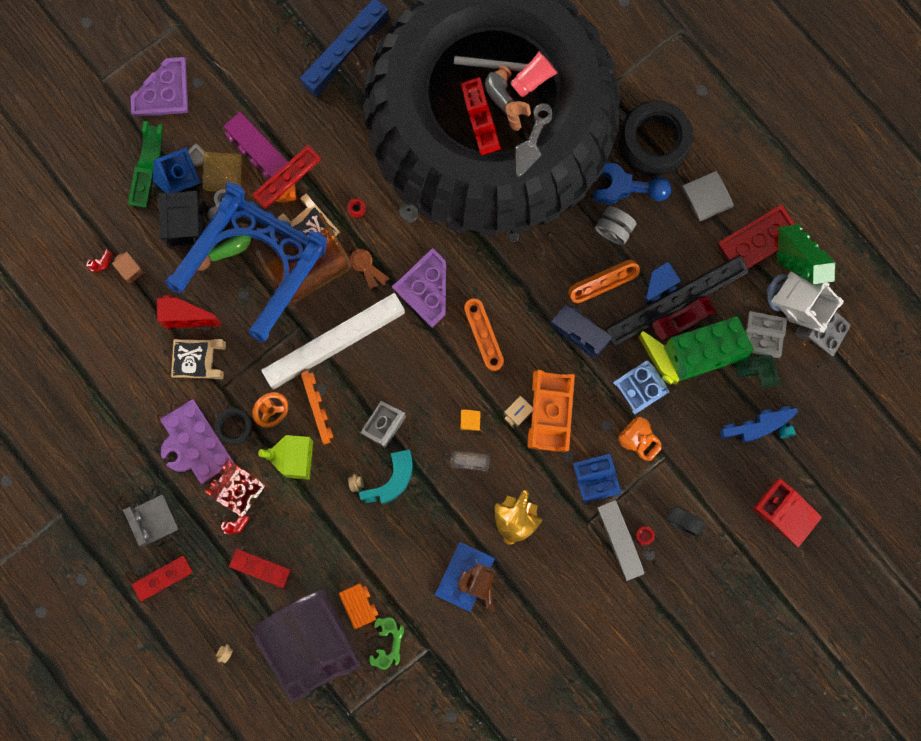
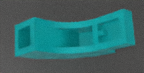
M410 449L391 453L393 462V475L391 479L382 487L359 492L361 501L365 500V503L376 502V498L380 497L381 504H386L399 497L405 491L413 471Z

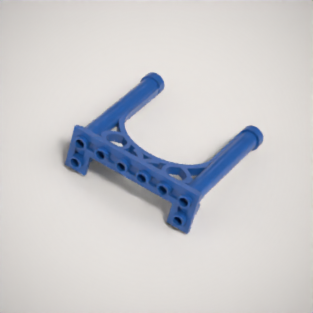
M227 182L226 195L219 205L218 212L173 275L167 278L165 284L171 290L182 293L213 247L225 238L248 236L263 241L278 254L284 267V277L280 286L248 331L256 340L265 342L269 337L270 330L318 258L320 259L325 256L328 239L320 232L310 230L308 236L305 232L294 229L288 222L275 218L274 214L269 211H263L254 202L246 201L244 199L245 191L241 186ZM239 217H244L251 222V226L239 228L235 221ZM229 221H231L233 229L223 231ZM256 222L266 227L265 229L257 228L256 231L254 230ZM275 233L284 238L280 242V246L278 245V239L274 235ZM292 245L298 249L299 253L295 256L285 255L283 247ZM298 261L289 274L288 262Z

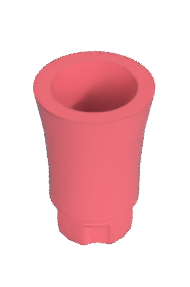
M539 51L533 60L510 83L519 95L524 97L529 91L532 92L558 72Z

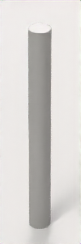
M455 56L454 64L493 69H498L500 65H503L511 71L519 72L528 65Z

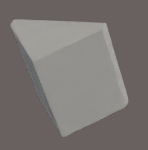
M380 401L360 433L386 449L406 418V415L403 411Z

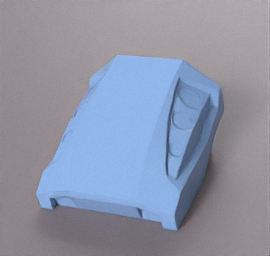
M648 360L613 382L630 404L634 415L669 393L665 382Z

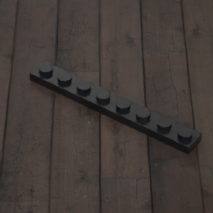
M738 254L609 325L605 330L612 336L611 341L616 346L652 326V323L678 312L696 300L747 274L749 271L741 255Z

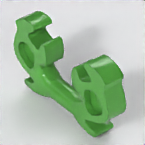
M391 617L378 618L374 625L375 628L381 625L383 631L379 632V635L387 636L389 633L393 635L392 650L389 655L386 654L385 650L379 649L376 650L379 653L377 659L373 655L370 656L371 666H377L382 670L389 668L394 659L395 665H398L400 662L399 650L404 627L401 625L398 630L396 621Z

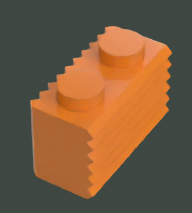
M360 583L339 593L354 630L377 620L375 616L378 615L375 605H370L368 597H370L367 586L363 587Z

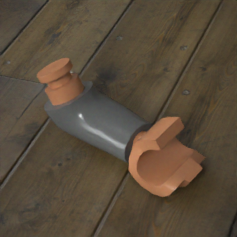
M500 65L495 73L490 72L487 76L485 88L491 100L507 114L511 128L519 131L522 128L519 115L529 116L531 114L530 107L527 103L515 102L507 93V80L512 73L507 67Z

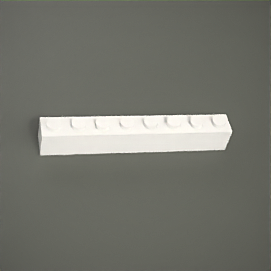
M393 293L261 371L270 387L274 390L297 377L301 372L309 370L405 314V310L396 294Z

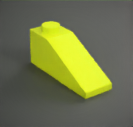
M642 331L639 339L657 371L663 376L662 379L670 385L672 383L676 385L680 379L664 349L665 345Z

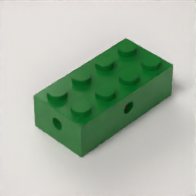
M738 316L672 337L664 347L680 381L747 359L754 350Z

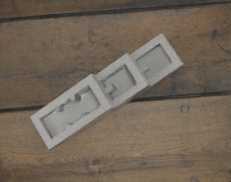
M616 500L598 507L597 509L604 523V528L626 581L645 574Z

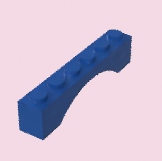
M372 0L300 78L302 86L317 97L329 84L338 68L352 51L366 38L378 31L389 19L388 8L378 0Z

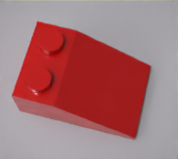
M164 295L163 298H157V321L164 328L222 326V322L216 315L175 298L173 295Z

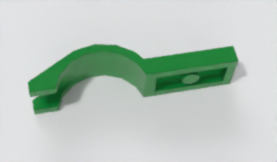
M144 121L142 127V151L140 159L134 168L128 205L148 209L153 184L154 160L160 158L163 125L158 124V127L149 126L148 122Z

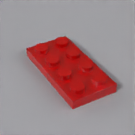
M781 204L721 240L717 245L727 260L738 254L741 255L747 269L778 251V227L795 224Z

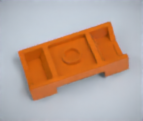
M542 370L533 372L532 391H534L532 425L529 429L527 448L557 452L569 451L574 374L560 375L546 373Z

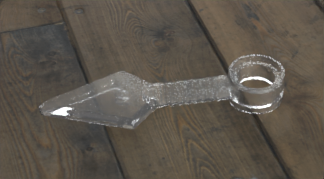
M539 104L535 107L534 119L536 122L529 140L516 146V171L518 177H521L541 156L536 142L543 125L548 124L552 120V109L547 104ZM541 110H546L549 113L546 118H539L537 114Z

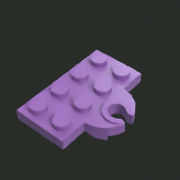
M193 399L160 419L170 435L161 447V457L164 460L171 452H175L178 455L175 462H168L166 464L170 469L177 472H185L192 469L202 485L234 464Z

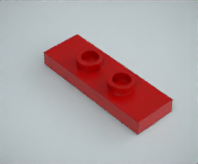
M183 555L131 585L140 602L189 576L193 571Z

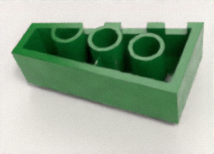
M800 224L778 227V252L776 254L778 264L811 284L835 281V262L824 250L819 249L816 241L812 242L810 240V235L807 232L801 231L802 226Z

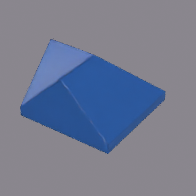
M187 148L154 160L153 182L165 193H177L201 183Z

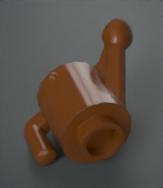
M477 563L476 567H470L469 572L463 571L458 583V590L483 599L484 608L496 612V607L492 602V581L495 576L490 573L492 568Z

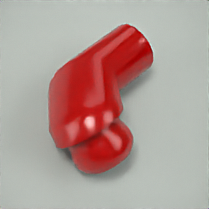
M105 250L101 259H90L87 262V268L92 272L105 270L114 254Z
M241 513L237 521L223 522L221 529L225 534L229 535L240 533L250 518Z

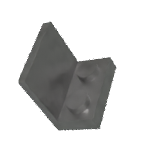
M835 312L828 322L824 333L799 325L794 335L799 339L814 342L829 356H834L851 324Z
M163 495L135 508L128 507L123 510L139 546L144 547L178 530V526Z

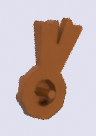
M357 249L351 253L349 261L351 267L355 271L364 273L370 290L373 287H378L374 278L382 285H385V281H388L390 278L372 266L373 257L368 250Z

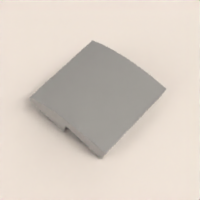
M717 171L682 186L685 195L691 203V208L699 221L734 207L732 199Z
M749 311L745 332L754 348L752 353L780 358L782 355L783 338L786 333L787 318Z

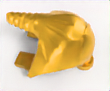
M523 490L517 501L516 498L507 495L506 500L502 504H495L496 525L507 545H512L515 542L526 539L542 522V518L537 516L538 506L527 503L528 490Z

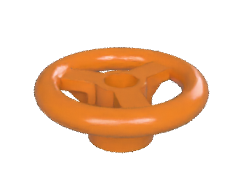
M277 392L263 395L254 405V421L264 428L277 426L285 419L288 413V402L282 394ZM270 398L279 399L283 406H276ZM259 410L263 413L261 419L259 418L258 414ZM281 412L277 419L267 422L270 416Z

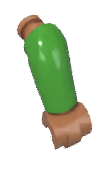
M236 223L239 228L249 227V225L244 223ZM232 236L228 240L214 246L198 271L207 269L211 261L214 262L242 253L250 245L251 237Z

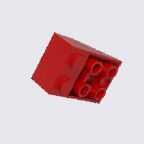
M782 479L775 480L752 509L753 512L797 547L801 545L822 518Z

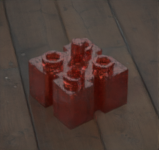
M227 460L219 472L222 474L218 481L214 479L205 492L243 518L252 505L249 503L253 496L257 498L266 485L230 460Z

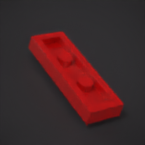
M239 549L235 550L229 565L230 568L281 588L285 587L291 572L288 568Z

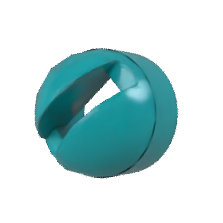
M790 423L784 424L779 429L781 438L796 435L795 428Z

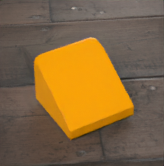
M461 410V430L480 431V411Z

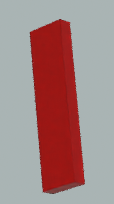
M307 145L254 192L252 196L266 210L321 161L320 156Z

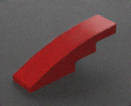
M478 77L461 83L481 155L500 150V143L481 78Z

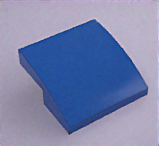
M610 454L573 463L583 503L621 494L616 470Z

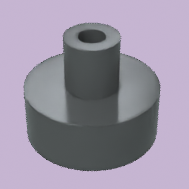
M404 203L400 207V217L403 221L413 222L417 219L418 209L415 206Z

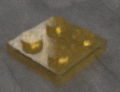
M204 152L203 190H226L227 182L241 186L242 154Z

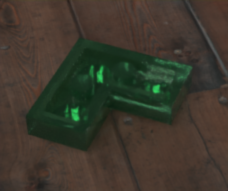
M772 355L751 357L734 363L737 377L757 375L761 388L780 386L781 384Z

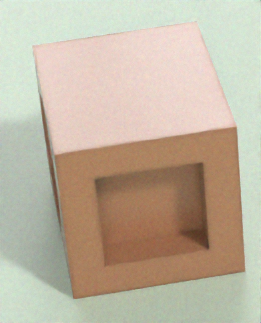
M128 252L116 256L115 261L112 263L129 284L145 273Z

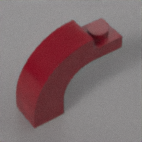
M708 296L668 317L655 321L652 325L661 341H666L694 327L717 312Z

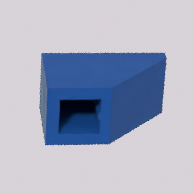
M669 262L651 273L645 296L646 304L659 299L664 293H669L678 288L681 280Z

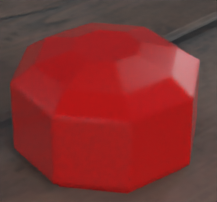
M640 527L636 531V541L640 545H649L654 540V531L650 527Z

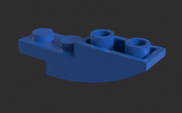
M791 406L779 408L780 411L772 412V409L760 411L761 415L756 417L757 423H755V420L743 422V426L736 427V424L725 425V429L720 431L721 439L740 436L741 443L761 438L787 423L798 412V409H791Z

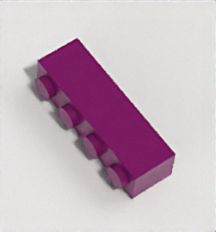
M241 112L223 126L226 131L224 135L230 142L235 141L239 145L237 149L244 156L247 154L251 158L249 161L256 169L261 168L263 171L262 175L267 181L288 163Z

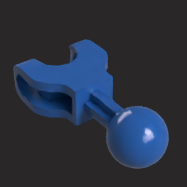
M606 163L600 176L609 178L612 184L607 189L595 190L592 199L598 203L614 204L623 197H630V192L648 194L654 201H664L671 194V185L667 179L662 177L654 178L650 182L632 181V174H626L618 164Z

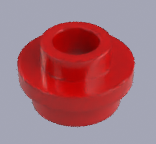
M352 199L347 205V211L352 217H361L366 211V205L361 199ZM359 206L360 210L354 211L353 208Z

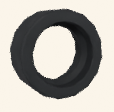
M228 408L222 411L215 422V432L218 438L232 446L241 445L251 437L253 431V423L249 415L237 408ZM230 416H239L245 423L244 433L237 438H230L223 431V423Z
M674 506L666 518V521L671 525L696 537L700 536L705 526V522L697 516Z

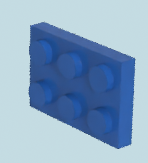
M459 542L435 596L470 612L477 597L458 590V583L462 572H469L470 567H476L477 563L491 568L495 558Z

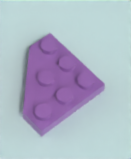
M185 57L166 58L161 63L159 69L144 81V85L130 96L131 115L133 117L188 113Z
M434 248L392 286V289L431 328L446 315V261Z

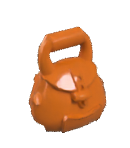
M636 417L618 436L621 447L626 450L635 451L645 461H651L662 450L661 442L652 433L651 424L646 418ZM652 441L655 442L656 445L645 456L643 451L650 446Z

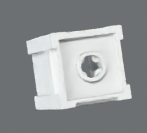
M790 271L787 276L788 279L771 302L782 310L789 322L824 333L828 322L844 301L831 290L828 282L811 284Z

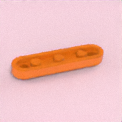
M626 260L573 284L569 288L568 295L574 303H582L635 279L640 273V267L634 260Z
M470 299L466 302L464 311L482 359L488 370L498 371L502 368L504 359L484 306L480 300ZM475 306L478 310L471 312L470 308ZM492 359H496L498 363L496 365H492L490 361Z
M308 370L301 372L302 380L324 445L331 443V438L334 437L331 427H326L325 420H328L326 411L321 409L319 405L322 399L319 390L315 391L313 384H316L313 372L309 373Z

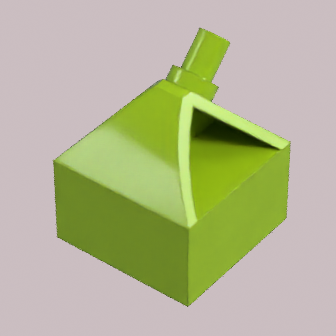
M286 435L272 449L259 450V457L269 460L286 478L310 480L313 440L310 437Z

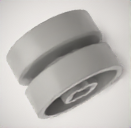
M607 206L602 214L603 218L599 219L595 230L611 242L625 245L630 236L629 233H632L637 223L624 211Z

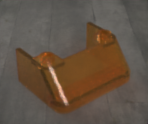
M322 213L318 215L326 228L321 230L320 233L328 239L325 256L320 259L318 258L289 303H297L348 272L352 266L349 257ZM256 251L264 269L278 288L284 277V267L281 259H274L267 263L260 251ZM298 261L289 264V274Z

